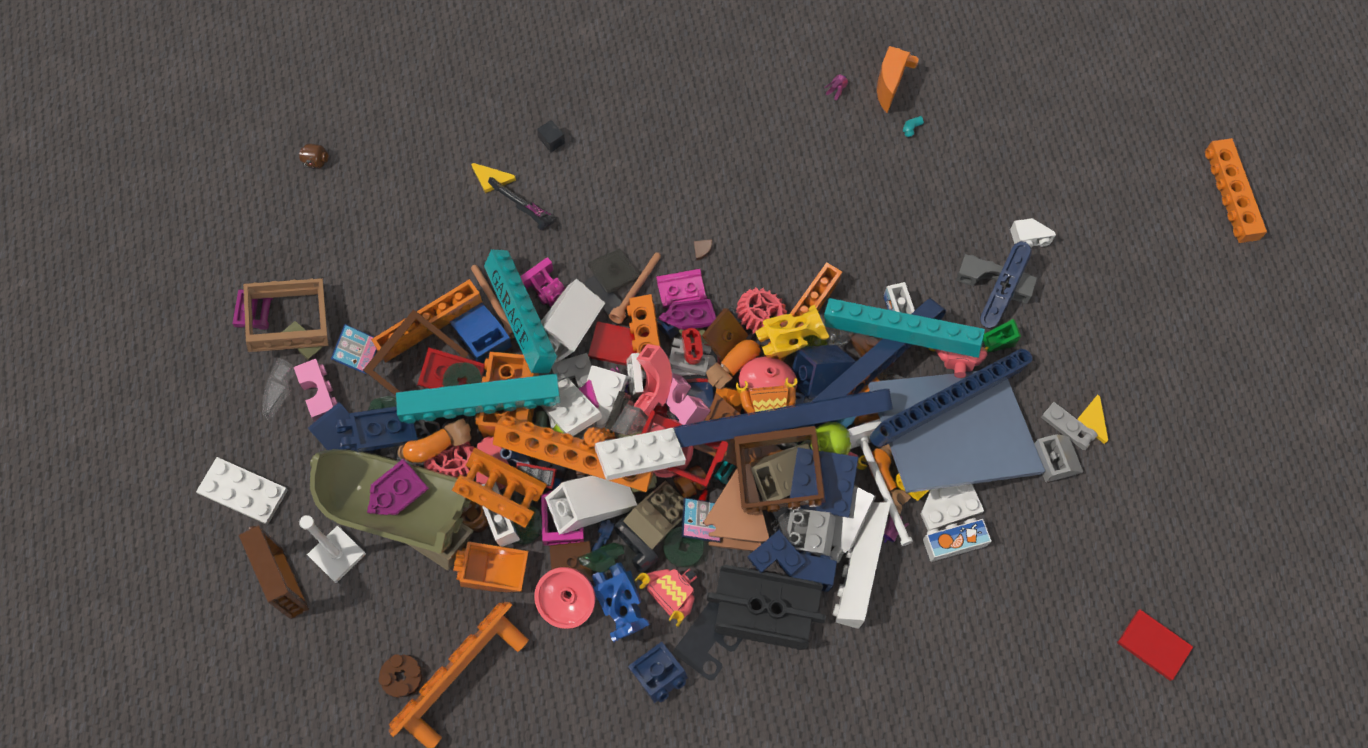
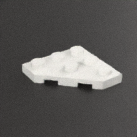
M968 484L930 490L921 511V516L927 530L930 531L984 512V509L973 485Z

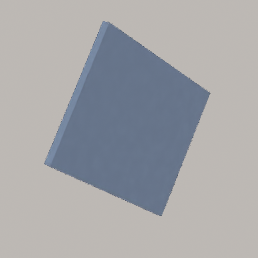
M977 371L966 372V376L964 378L974 374ZM954 374L870 382L868 387L870 391L890 389L893 409L878 412L880 421L883 422L964 378H957ZM1008 379L889 443L906 493L1040 475L1045 472Z

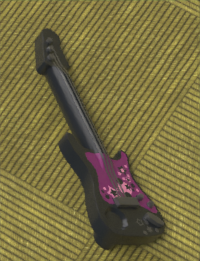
M489 177L488 183L496 191H499L515 202L517 209L531 216L538 223V229L544 230L546 226L554 223L556 219L554 215L540 209L533 202L529 204L505 188L495 178Z

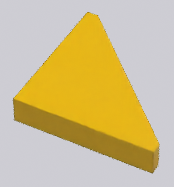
M475 163L471 164L485 193L494 190L488 183L489 177L495 178L503 186L516 181L515 176Z
M1097 395L1077 420L1087 428L1093 429L1097 433L1096 438L1105 444L1108 441L1101 399Z

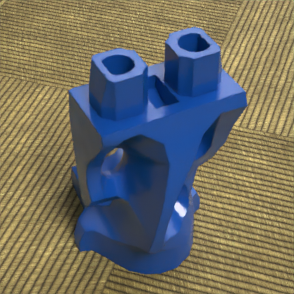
M621 562L609 567L613 576L609 580L604 571L592 575L595 584L593 587L595 596L599 600L605 616L610 615L616 623V630L610 633L613 642L650 625L649 621L646 618H642L637 604L641 603V599L636 590L631 571H625ZM607 598L612 599L611 606L608 605ZM622 606H625L627 608V614L625 616H621L620 614V608Z

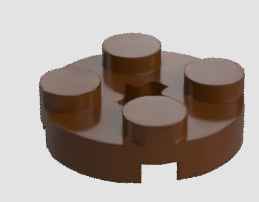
M393 655L382 665L379 673V683L382 689L388 695L395 698H402L413 694L422 682L419 663L408 655ZM405 671L404 675L406 676V679H401L399 682H397V677L395 676L396 673Z

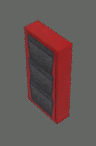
M517 462L516 469L546 483L545 488H554L557 469Z

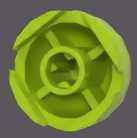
M827 422L816 428L819 451L848 455L851 449L850 433L843 425L837 422Z

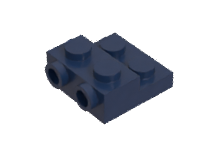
M660 642L628 666L654 703L666 700L670 691L674 688H682L686 683V679H688L685 670L663 642Z

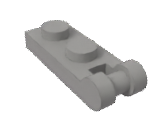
M1055 402L1041 416L1043 420L1060 433L1069 436L1070 440L1082 450H1086L1090 446L1089 442L1097 437V433L1093 429L1087 428ZM1082 433L1084 437L1080 438L1078 434Z

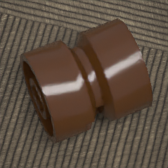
M698 464L687 470V472L703 479L706 478L705 472ZM676 476L673 478L674 484L683 498H692L696 495V490L706 489V487L683 477Z
M471 500L469 507H464L460 518L463 519L462 523L471 528L474 533L482 532L488 527L489 522L482 505Z

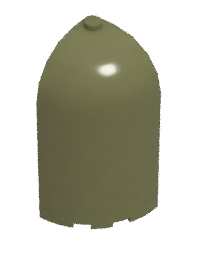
M345 449L324 450L312 457L310 461V466L312 467L310 472V491L315 505L327 518L344 526L440 554L451 544L452 533H457L463 522V519L460 518L464 507L468 508L471 501L452 491L458 479L457 477L408 464L429 489L398 515L368 514L371 484L399 461L371 453Z

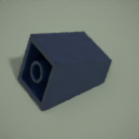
M837 345L805 346L796 351L792 369L797 378V389L808 399H813L856 361Z
M340 402L308 427L311 433L327 450L341 449L340 438L353 437L352 429L344 433H337L336 420L349 419L348 411ZM368 450L362 452L373 454L375 450Z

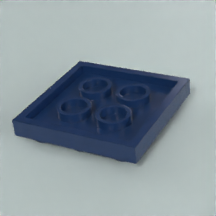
M797 448L790 498L818 495L813 450ZM819 451L826 502L821 503V506L818 507L801 505L799 509L829 512L836 516L850 518L859 457Z

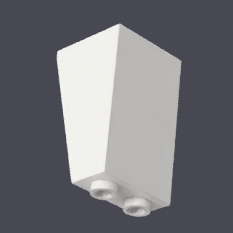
M577 279L566 287L541 320L557 355L555 362L561 361L575 351L605 304L598 295L590 291Z
M595 476L563 482L545 497L559 535L628 513L637 506L635 496L630 487Z

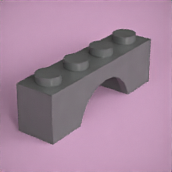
M965 254L955 281L974 286L983 279L997 281L1003 266L997 265L992 261L979 259L974 255ZM1023 273L1011 299L1027 304L1032 296L1037 278L1029 273ZM1009 279L1006 283H1002L1005 288L1011 287Z

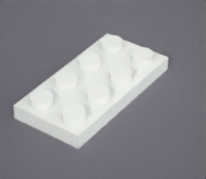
M569 378L558 382L560 403H556L555 406L551 407L540 405L563 433L572 436L603 418L600 411Z
M673 428L595 443V450L606 480L684 465L686 461Z
M217 457L196 492L268 525L288 489Z

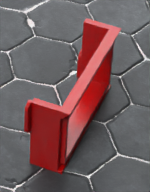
M651 410L641 434L649 433L653 423L667 429L681 424L662 417ZM722 440L704 444L717 450L705 479L675 466L665 468L664 470L707 488L717 463L721 462L725 455L728 443Z

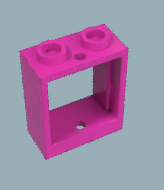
M552 491L542 494V539L544 546L584 542V527L579 528L578 531H570L561 535L558 532L549 533L548 504L545 497Z

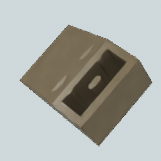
M808 442L751 462V470L763 502L780 500L791 494L797 448L810 449Z
M665 480L641 501L623 522L653 549L683 520L684 498Z

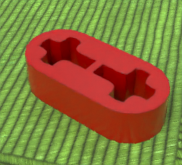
M688 328L684 331L682 337L684 357L687 363L695 365L700 363L703 356L701 335L697 329ZM689 335H692V337L694 338L693 343H691ZM692 349H694V353L697 355L696 358L691 355Z

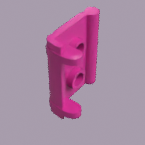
M700 269L656 276L663 308H669L674 302L707 299Z

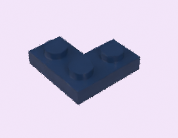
M780 530L747 557L760 573L777 561L789 576L806 563V560Z

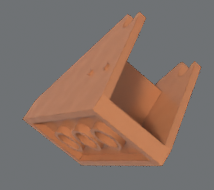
M745 464L749 503L760 502L751 465ZM736 469L704 520L706 526L713 525L716 528L715 531L709 533V536L721 538L720 543L709 542L708 546L754 551L768 540L769 536L762 510L759 514L749 515L742 510L738 469Z

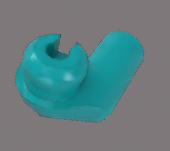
M921 116L905 122L903 132H905L906 137L913 136V129L923 124Z

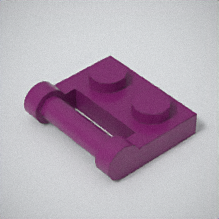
M238 290L232 323L234 327H245L244 290ZM259 298L263 299L260 320H255L258 299H252L253 328L268 329V315L273 298Z

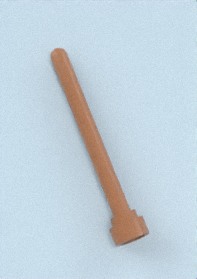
M660 253L653 255L620 306L613 308L609 314V318L617 324L623 322L626 317L627 306L630 304L629 298L635 297L661 258Z
M473 265L471 270L502 321L504 330L510 339L515 338L502 306L479 267Z

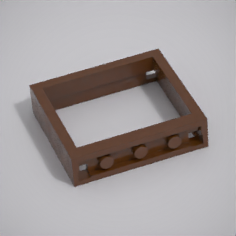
M414 309L363 369L366 374L395 397L396 393L400 391L377 374L374 369L415 320L457 352L460 357L466 358L469 354Z
M815 426L734 437L741 507L744 512L754 515L759 514L761 510L777 512L780 511V508L785 507L794 510L801 508V505L818 507L821 506V503L826 502L818 436ZM811 440L818 495L749 503L744 449Z
M259 525L248 527L249 530L240 534L239 538L267 602L289 619L308 611L309 607L282 547Z

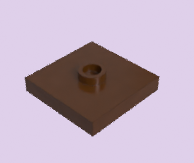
M727 308L720 312L702 335L721 361L738 343L745 340L748 336Z
M590 541L549 545L551 570L559 567L573 568L583 573L590 582H594L592 577Z

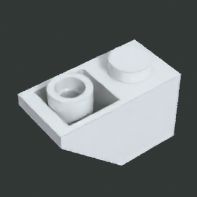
M1034 219L1014 221L1010 229L1014 244L1023 241L1028 243L1030 247L1036 245L1041 247L1047 246L1056 236L1054 231Z

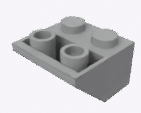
M1056 434L1040 438L1034 443L1045 469V472L1042 474L1045 482L1083 473L1069 436Z
M806 509L790 510L786 539L798 552L806 551L816 556H830L836 517L829 512Z

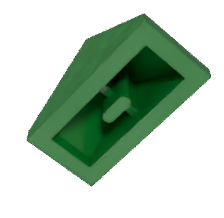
M1015 319L984 334L983 341L985 347H988V353L1015 347L1021 338Z

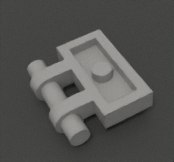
M674 338L673 345L680 348L672 347L669 358L671 368L705 376L710 356L703 354L700 363L695 365L689 364L684 357L682 340ZM702 343L703 353L710 354L711 347ZM691 351V355H693V357L696 358L697 355H695V353Z

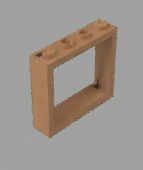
M311 278L308 280L243 284L248 352L328 346L323 279ZM318 294L321 329L253 334L252 299Z

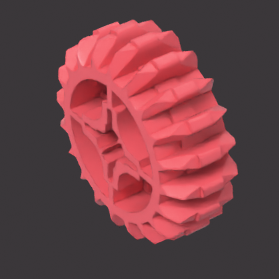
M757 288L753 289V291L749 289L741 296L737 303V319L741 320V325H746V330L751 329L754 334L755 331L764 327L762 321L769 319L770 316L787 315L786 305L782 304V299L777 298V293L773 295L770 290L766 292L764 288L760 289V291Z
M469 441L458 446L451 444L440 454L424 461V468L457 478L459 475L466 477L470 468L465 465L474 450V446H471Z

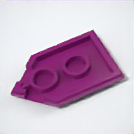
M702 299L674 302L666 313H662L659 316V319L684 330L688 328L709 327L716 319V314L711 300Z
M402 459L371 484L367 513L398 515L429 488L408 463Z

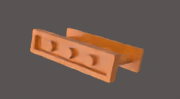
M474 448L465 465L470 468L467 476L459 475L452 491L526 528L534 514L528 508L532 500L538 502L547 484ZM478 472L489 477L485 486L473 481ZM495 482L507 487L503 496L492 491ZM514 491L525 496L521 505L510 500Z

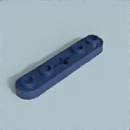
M1017 242L1012 247L981 314V323L987 329H995L1000 324L1027 266L1032 249L1026 242ZM1009 279V284L1011 285V287H1007L1003 292L1004 287L1002 286V283H1006Z

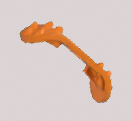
M590 427L584 434L585 443L591 447H595V443L603 442L606 439L613 440L617 438L614 432L610 433V430H605V427L602 429L600 427Z

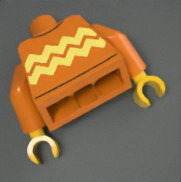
M787 377L783 386L749 388V392L747 381H744V388H739L738 383L736 384L742 406L747 413L795 405L796 378L794 379V384H789Z

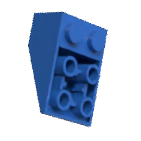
M483 303L450 321V324L476 362L484 364L485 359L489 358L490 352L502 353L512 347L510 337Z

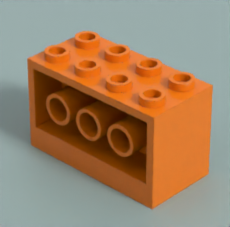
M490 352L489 358L485 359V370L487 372L486 376H483L482 382L539 376V373H531L524 355ZM516 408L514 411L498 410L492 414L477 413L476 425H478V431H481L483 438L494 437L496 424L502 415L512 416L524 422H532L534 408Z

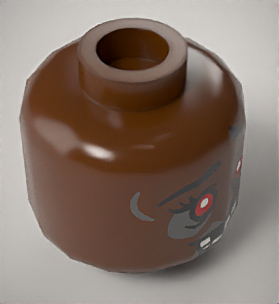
M306 144L300 149L299 158L306 167L322 168L328 161V152H326L322 145Z

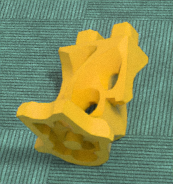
M815 305L811 306L808 309L809 311L801 316L793 317L792 314H787L762 321L764 327L755 332L760 342L769 338L771 340L770 344L762 347L767 358L777 355L780 359L807 346L808 343L803 340V337L815 335L822 340L830 338ZM787 321L788 324L782 328L780 324ZM799 323H804L803 326L797 327ZM798 339V343L795 345H790L789 341Z

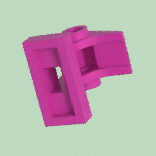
M547 257L520 277L526 289L532 286L539 294L538 298L543 305L548 304L552 307L565 290V287L558 278L553 280L549 276V273L553 271V265Z

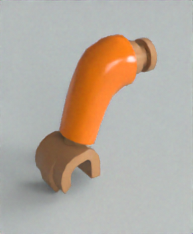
M743 340L738 343L722 360L721 365L717 362L706 371L708 382L712 386L721 389L733 379L732 376L746 363L754 358H758L761 351L759 344L753 340Z
M462 418L446 425L444 429L426 438L409 441L405 445H401L398 449V456L411 463H422L440 454L451 444L458 446L468 442L471 439V428Z
M889 444L880 449H874L872 454L896 509L901 514L902 505L899 502L904 504L911 497L902 490H895L897 486L889 471L893 454Z

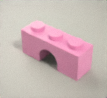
M316 359L294 367L299 384L304 390L318 388L317 394L313 398L305 400L314 422L338 403L336 398H332L330 394L333 391L330 381L325 380L324 375H327L326 369Z
M672 373V384L669 396L665 402L670 407L669 410L678 417L682 425L704 421L710 409L700 398L687 395L691 386L683 376Z

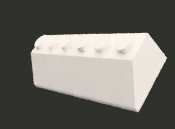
M877 502L872 504L852 550H847L846 557L849 558L848 565H844L842 577H845L843 585H839L837 596H840V602L835 604L833 616H836V623L859 629L865 621L890 503Z

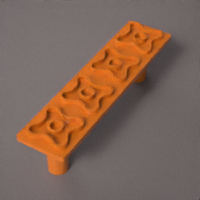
M499 602L477 626L479 629L475 635L470 634L448 658L449 664L446 667L441 666L419 690L421 695L416 700L412 698L406 704L402 711L389 723L390 729L388 731L390 735L394 737L404 727L426 748H434L439 743L442 737L421 718L422 715L496 633L517 652L528 642L529 639L504 616L512 606L510 602Z

